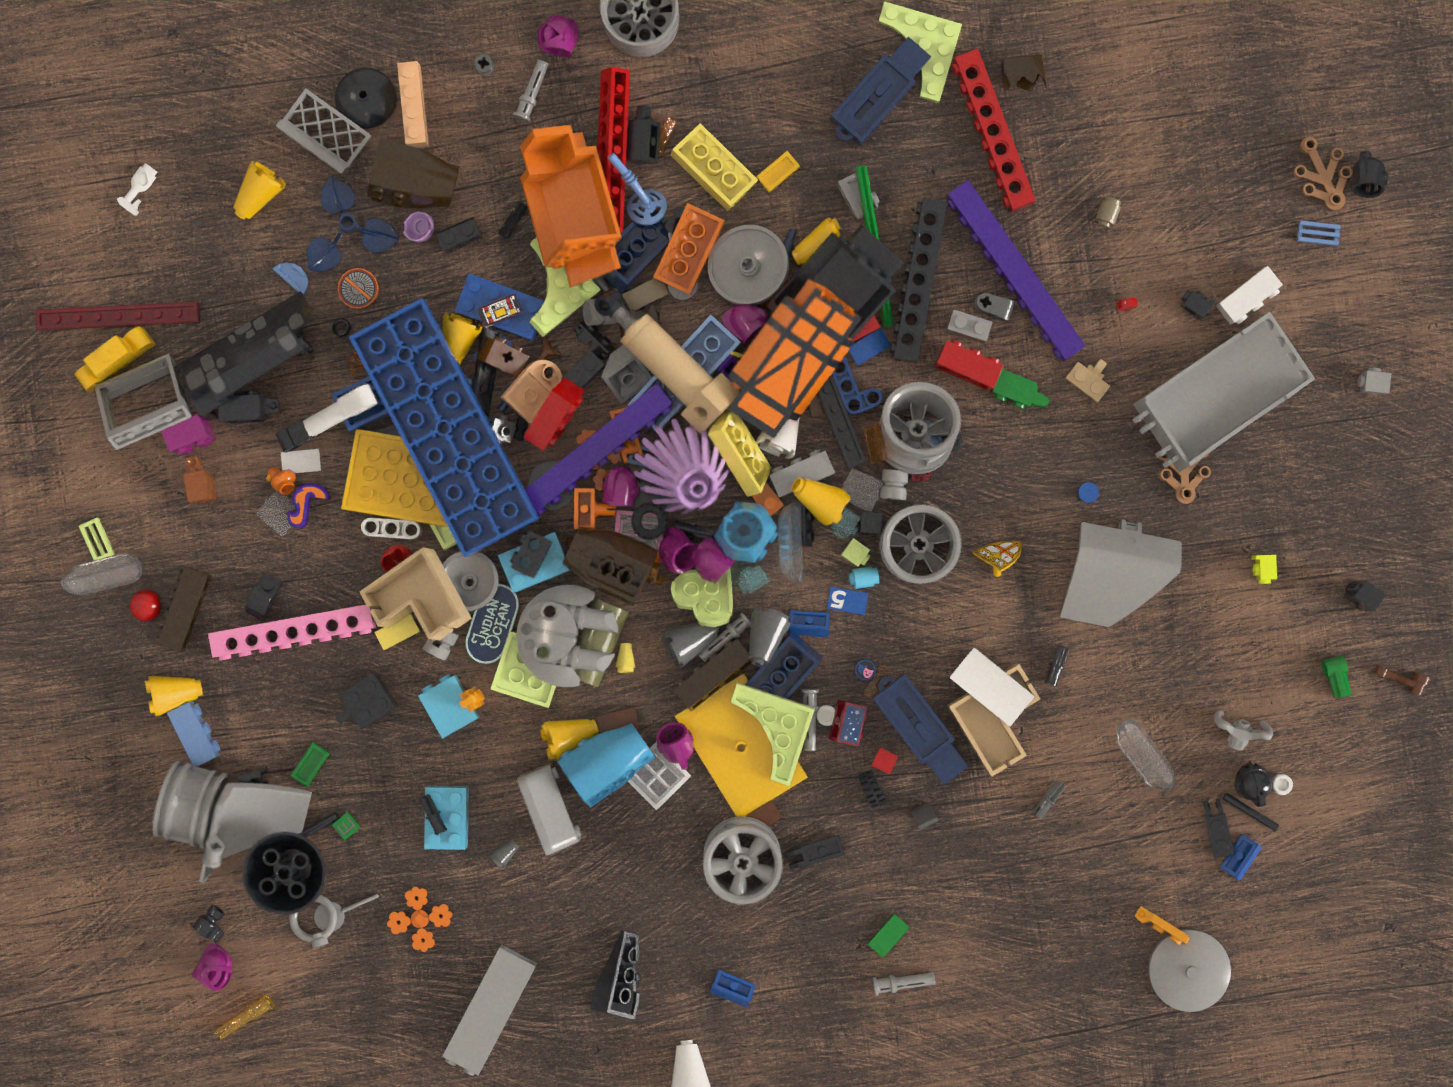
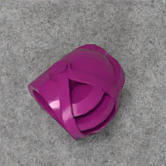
M561 15L550 16L537 32L540 50L558 57H571L578 38L577 23L573 19Z
M736 305L723 314L722 325L746 346L755 340L758 333L768 322L769 316L763 308L757 305Z
M616 466L607 473L602 486V501L613 506L633 505L639 494V486L630 468Z
M673 526L666 529L663 540L659 545V555L662 564L669 572L682 574L689 571L695 565L693 553L698 546L691 542L678 527Z
M709 538L704 539L693 553L697 573L702 579L714 584L735 562V560H731L724 554L716 541Z
M668 723L662 726L656 735L658 751L669 762L679 763L682 770L687 769V759L693 753L694 738L692 733L681 723ZM673 728H677L680 736L676 737ZM667 730H669L672 739H668Z
M209 944L191 975L202 985L213 991L223 989L232 977L233 964L229 953L219 944Z

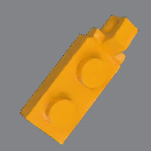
M476 686L459 694L462 698L459 703L462 708L466 707L469 712L485 704L483 701L485 700L484 695L480 689L477 690Z
M1142 906L1135 914V918L1142 924L1152 923L1154 930L1161 934L1165 931L1171 935L1169 939L1178 945L1181 943L1186 945L1190 939L1189 935Z

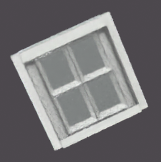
M656 741L649 748L655 759L643 766L628 782L657 810L691 775L685 769L682 770L679 763H671L662 753H659Z

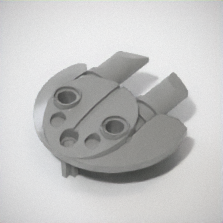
M577 585L555 586L538 594L525 607L518 622L517 646L526 667L540 680L559 687L580 686L581 680L575 672L576 669L603 673L610 665L615 654L582 649L576 645L578 629L583 630V628L618 633V625L613 612L587 608V604L594 600L595 592ZM548 607H554L556 610L555 615L551 618L545 615ZM542 647L548 648L549 654L546 658H540L538 655V651Z

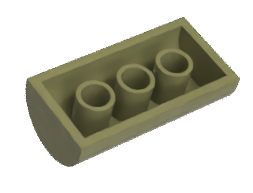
M594 597V600L589 603L588 608L613 612L618 625V633L583 628V630L578 629L576 645L582 649L613 653L630 612ZM583 669L575 670L581 679L580 681L599 687L605 671L602 673Z

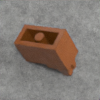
M199 456L185 458L186 474H183L188 502L199 504L217 500L213 476L208 475V471L203 469Z

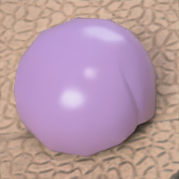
M414 212L404 221L403 234L410 241L421 243L429 240L434 233L433 218L426 212Z

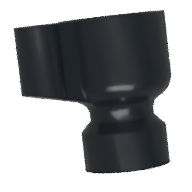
M212 904L207 910L208 913L201 915L192 927L201 936L217 943L224 935V932L216 924V921L221 920L225 913L219 907Z

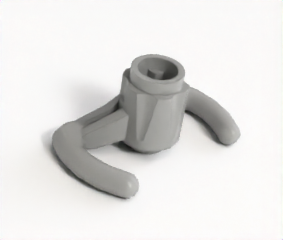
M1220 709L1214 713L1213 719L1215 724L1229 732L1227 741H1229L1228 745L1233 749L1243 750L1249 740H1270L1273 736V729L1264 720L1260 722V727L1264 731L1253 730L1250 723L1244 719H1239L1231 724L1221 718L1224 715L1223 710Z

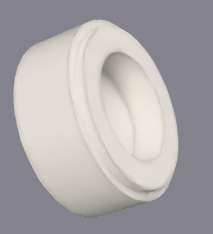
M830 705L821 706L816 714L819 723L825 726L832 725L835 709Z
M1278 774L1273 777L1272 790L1275 793L1286 795L1292 790L1293 782L1289 776Z

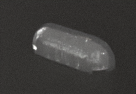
M796 501L786 505L779 514V566L782 574L788 580L803 583L801 502Z
M122 553L72 567L73 571L66 577H62L61 585L71 594L89 595L134 583L142 576L143 569L138 558L130 556L129 553Z
M1133 720L1124 721L1117 728L1116 743L1148 786L1151 788L1154 786L1163 789V791L1171 790L1175 784V775L1167 759L1141 725Z

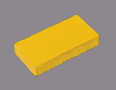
M786 151L758 174L756 178L770 193L799 169L800 165Z

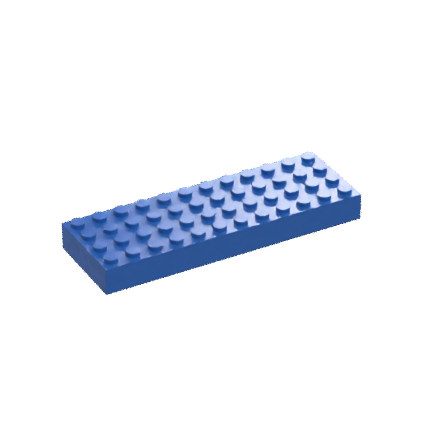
M421 298L349 337L464 557H468L540 519L426 300Z

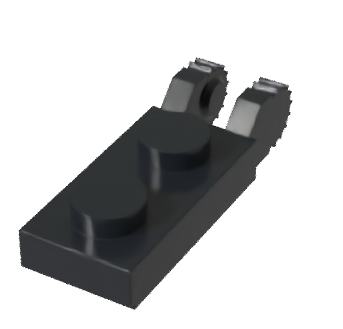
M1216 799L1215 804L1219 815L1211 816L1208 801H1203L1206 814L1205 820L1214 858L1233 855V844L1221 799Z
M839 834L785 852L786 857H792L800 853L804 857V860L794 861L789 864L790 869L804 865L810 866L845 855Z

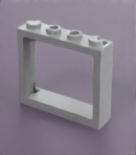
M169 353L94 386L107 439L116 450L192 417L187 398L184 394L185 390L178 378L180 376L175 370L177 364ZM171 374L178 401L124 425L116 426L110 402L111 399Z

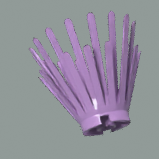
M676 419L671 420L675 432H669L674 446L661 427L657 425L655 431L668 450L659 440L655 441V446L647 438H643L642 443L666 466L649 454H646L645 458L635 454V459L664 478L642 470L641 473L634 471V475L666 489L644 486L640 487V490L646 493L673 497L671 499L651 500L655 504H670L665 509L668 512L686 507L688 508L683 510L681 514H686L697 507L698 511L702 510L717 499V494L726 486V484L722 486L720 484L729 474V468L726 471L723 469L725 464L723 457H721L716 470L719 450L715 444L710 464V436L708 435L710 427L706 431H702L701 456L697 430L690 423V428L685 429L690 450Z

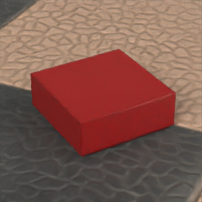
M879 747L871 766L890 775L898 755Z

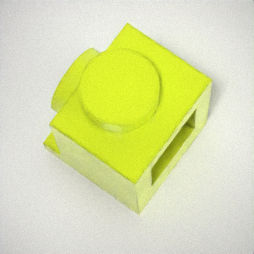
M1276 555L1251 556V560H1255L1256 563L1253 564V575L1256 576L1259 584H1271V579H1277Z

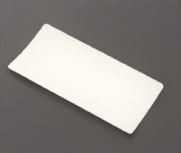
M976 648L972 649L950 676L955 683L1009 726L1014 723L1034 698V695Z

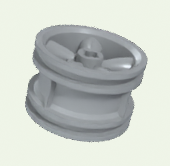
M926 382L909 383L896 389L885 402L876 433L877 446L883 458L895 469L909 474H925L942 466L952 451L961 426V415L957 403L944 389ZM910 409L912 420L906 423L895 415L902 410ZM925 412L933 414L938 418V421L928 426L923 421ZM894 432H900L903 440H899ZM931 436H946V440L938 446H934L929 442Z
M915 505L898 511L886 522L880 535L879 550L883 563L897 578L910 583H930L941 579L953 569L960 555L961 537L955 522L944 511L929 505ZM925 514L935 518L942 524L931 534L923 530ZM908 516L912 529L911 532L905 536L893 530L902 518ZM916 539L924 542V547H921V550L914 547V542H917ZM949 541V551L944 561L932 551L934 544ZM904 546L906 555L896 564L891 555L890 547ZM924 559L931 573L924 576L912 575L916 560Z
M175 761L168 771L159 794L153 820V835L158 838L163 836L166 840L187 843L193 847L199 845L201 849L205 850L206 842L210 836L216 805L225 786L230 783L229 774H219L216 770L210 771L195 767L193 764L186 763L184 765L182 761Z
M732 817L719 823L707 837L703 855L704 874L710 888L719 897L735 904H750L762 900L777 886L782 873L780 845L774 832L765 823L752 817ZM738 833H749L756 836L749 848L741 847ZM721 841L731 851L728 859L712 858L715 848ZM770 848L774 855L772 866L758 864L757 856ZM743 858V860H746V865L742 866V863L739 864V859ZM730 870L735 877L730 884L724 881L719 874ZM752 874L760 879V881L751 885L746 883V877Z

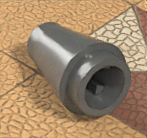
M511 838L491 851L492 854L489 857L501 868L503 865L506 866L520 847Z

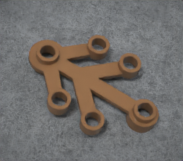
M1306 137L1300 142V150L1304 154H1309L1317 173L1308 171L1304 165H1298L1294 168L1293 174L1296 178H1305L1323 185L1326 192L1317 190L1313 184L1308 183L1302 187V194L1307 197L1313 196L1324 200L1325 205L1329 209L1339 210L1346 201L1345 195L1342 192L1347 179L1352 175V169L1344 166L1339 170V179L1334 188L1331 180L1338 161L1344 156L1343 150L1335 148L1330 152V161L1327 169H1325L1316 150L1318 147L1316 139ZM1308 141L1312 142V148L1307 147ZM1334 151L1339 152V158L1334 156ZM1298 168H1301L1303 170L1302 175H1299L1297 173ZM1347 170L1348 176H1344L1342 171ZM1307 186L1312 189L1311 193L1306 192ZM1333 196L1338 197V203L1333 202Z
M1167 454L1165 458H1163L1162 456L1157 457L1161 461H1166L1167 459H1169ZM1200 460L1180 472L1177 471L1173 464L1170 465L1180 475V483L1172 477L1173 474L1170 469H1161L1158 473L1159 479L1166 481L1176 491V499L1182 504H1189L1194 500L1196 495L1195 488L1203 478H1207L1211 474L1208 466H1201L1197 469L1195 477L1189 482L1188 475ZM1203 468L1206 470L1205 476H1203L1201 473V470ZM1164 471H1166V472L1168 473V477H1167V478H1164V477H1163V472H1164ZM1185 490L1189 493L1188 497L1184 496Z

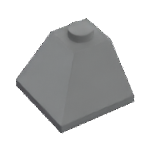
M624 345L610 354L601 376L621 404L639 392L652 378L644 365Z

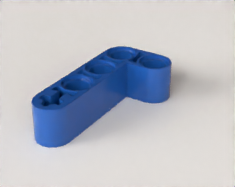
M844 356L840 361L844 366V371L842 373L833 371L832 375L849 415H857L877 407L882 401L881 392L878 389L872 388L859 393ZM842 382H849L852 385L851 391L844 392L841 389ZM869 393H875L878 396L876 403L872 404L867 400ZM851 400L859 403L857 411L849 409L848 403Z

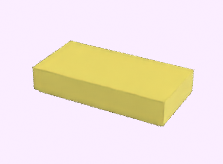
M411 613L390 628L384 627L374 633L383 650H386L421 631Z

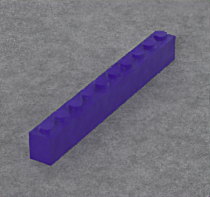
M969 180L948 193L946 196L948 199L947 205L952 211L956 210L961 225L964 228L968 227L971 232L969 234L975 244L979 243L983 248L981 250L983 256L993 262L995 265L993 267L994 271L999 277L1002 276L1007 282L1005 286L1011 294L1015 293L1018 298L1016 301L1020 308L1027 310L1030 315L1028 317L1030 322L1041 330L1040 335L1046 343L1049 342L1054 348L1052 349L1054 356L1064 362L1086 346Z
M660 384L654 385L525 489L538 516L546 511L545 507L548 504L554 505L562 498L560 495L564 491L569 493L577 487L576 482L579 479L585 480L592 475L594 467L598 465L600 468L607 463L609 455L613 452L616 455L625 448L624 443L628 440L632 442L641 435L639 431L644 427L649 429L657 422L655 418L660 414L665 416L673 409L671 406L674 404V401Z

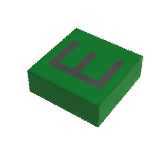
M349 811L332 824L344 841L361 828Z

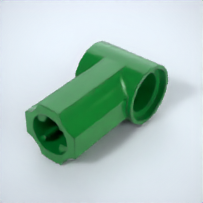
M1344 656L1322 660L1323 672L1329 680L1333 698L1351 695L1346 674L1348 673V666Z

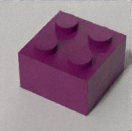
M200 414L193 415L189 419L161 430L169 452L177 455L181 454L182 456L192 453L193 448L199 446L200 448L207 447L212 444L211 441L216 439L209 420L201 417Z

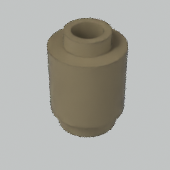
M1105 197V200L1101 202L1095 218L1099 226L1109 229L1110 226L1115 225L1121 209V202L1119 200Z

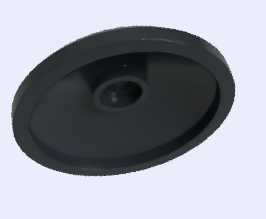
M359 68L349 72L341 79L336 89L335 103L338 112L362 129H371L382 125L390 118L396 106V92L392 82L382 72L372 68ZM366 92V98H360L361 93Z

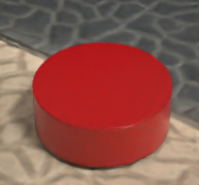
M1134 297L1122 299L1116 303L1118 311H1126L1138 307L1137 299Z

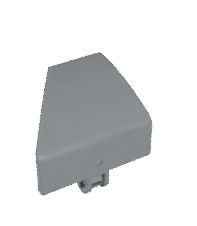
M1120 519L1118 529L1082 522L1079 534V550L1060 611V617L1110 627L1143 605L1180 573L1182 564L1181 541L1142 534L1141 522L1131 523L1126 522L1125 519Z
M227 784L216 805L210 836L206 842V851L202 859L203 867L199 882L204 883L210 876L213 868L220 866L223 858L252 848L256 842L267 835L276 832L302 833L312 792L269 784Z

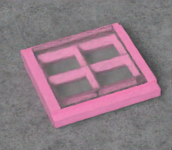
M616 511V532L659 550L664 533L656 539L641 538L632 528L631 518L634 511ZM645 513L641 518V524L645 529L652 530L658 525V517L654 513ZM659 551L655 562H661Z

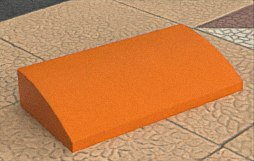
M687 203L653 278L691 295L725 220Z

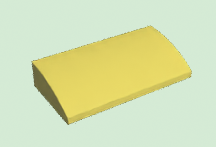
M702 124L693 129L672 149L670 154L727 211L758 181Z
M726 409L713 424L708 435L746 496L759 494L762 492L772 468L741 417Z

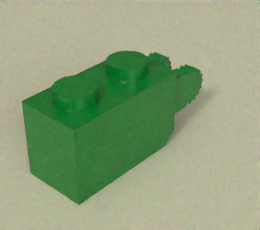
M1003 369L994 388L991 390V394L995 395V399L1002 402L1009 400L1014 402L1013 406L1023 410L1025 407H1031V405L1044 408L1049 404V398L1037 392L1038 386L1036 382Z

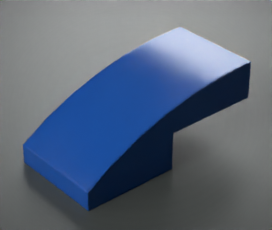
M880 328L853 344L848 352L856 365L859 366L890 347L891 344Z

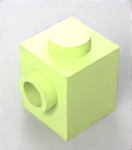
M852 538L841 556L857 567L860 564L864 566L870 558L868 554L870 550Z

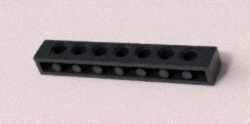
M923 197L922 203L918 202L916 214L919 215L918 223L914 222L912 234H915V240L910 242L908 252L912 257L911 262L906 263L905 274H908L907 282H903L901 294H904V300L899 302L897 314H901L900 321L896 322L894 327V334H897L896 342H892L890 354H893L894 360L915 364L918 362L947 201ZM924 217H933L934 224L926 225ZM928 236L931 243L923 245L920 242V237ZM924 256L927 259V264L919 265L916 258ZM916 275L921 276L923 284L915 285L913 277ZM912 295L917 296L920 303L918 305L910 304L909 297ZM908 315L914 316L916 324L908 325L905 317ZM909 335L912 338V344L904 345L901 340L902 336Z

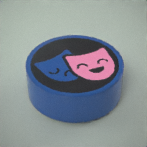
M861 660L856 664L855 673L858 678L869 680L875 675V665L871 661Z

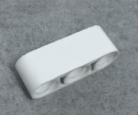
M367 518L361 524L362 532L367 536L417 539L423 532L421 524L407 520ZM371 521L376 524V530L373 533L367 530V524ZM390 523H394L397 526L394 534H389L387 531ZM412 524L417 527V533L414 536H410L407 532L408 527Z

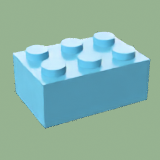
M557 532L544 536V538L553 543L535 579L511 568L513 563L510 560L515 551L519 552L521 546L498 555L513 593L570 571L562 564L565 552ZM538 539L529 543L530 548L534 551L538 550L540 541ZM523 557L520 561L521 567L524 569L529 568L531 560L528 557Z
M428 785L425 787V795H431L437 810L441 811L439 814L448 830L435 835L429 820L425 818L424 849L465 850L468 847L469 786Z

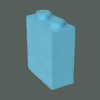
M450 674L439 679L440 684L435 687L430 684L421 689L422 694L418 696L442 738L480 717L476 709L469 712L466 707L462 708L459 703L462 698L459 694L465 692L458 677L456 675L451 677Z

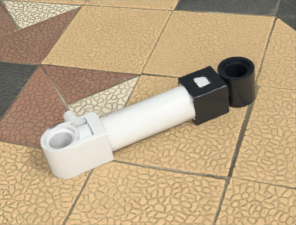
M369 384L363 385L338 398L334 404L308 418L295 422L275 435L283 452H290L320 436V433L343 420L356 416L377 404Z

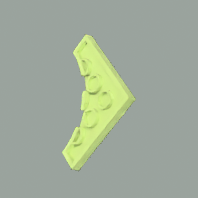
M884 2L878 23L888 26L906 39L909 36L931 56L928 62L921 68L922 85L919 98L939 103L962 24Z
M536 237L530 245L536 251L544 266ZM548 267L546 268L547 295L538 313L529 322L544 337L582 307L586 299H592L601 289L592 280L570 288L564 267L559 269Z
M737 682L731 703L743 708L756 717L762 724L771 742L773 768L770 780L790 786L815 708Z

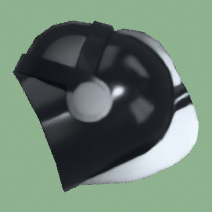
M1368 150L1361 151L1360 159L1354 164L1352 176L1350 177L1352 192L1365 198L1380 196L1385 191L1389 180L1388 172L1385 170L1384 163L1381 160L1372 157V153Z
M1248 762L1246 766L1243 765L1237 772L1234 786L1242 798L1252 801L1257 807H1262L1266 805V797L1271 792L1273 781L1265 768L1257 763L1253 765L1251 762Z

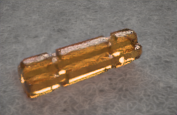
M666 117L665 126L661 129L658 156H663L664 147L667 146L673 132L672 128L674 129L677 123L676 119L672 117Z

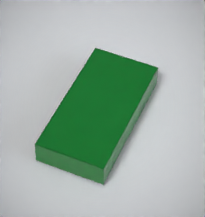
M312 742L290 777L308 787L330 755V752Z
M894 913L867 944L883 958L910 927Z

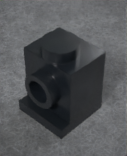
M1187 290L1181 298L1183 302L1180 307L1198 320H1201L1206 316L1215 301L1213 299L1207 301V297L1199 291L1191 292Z

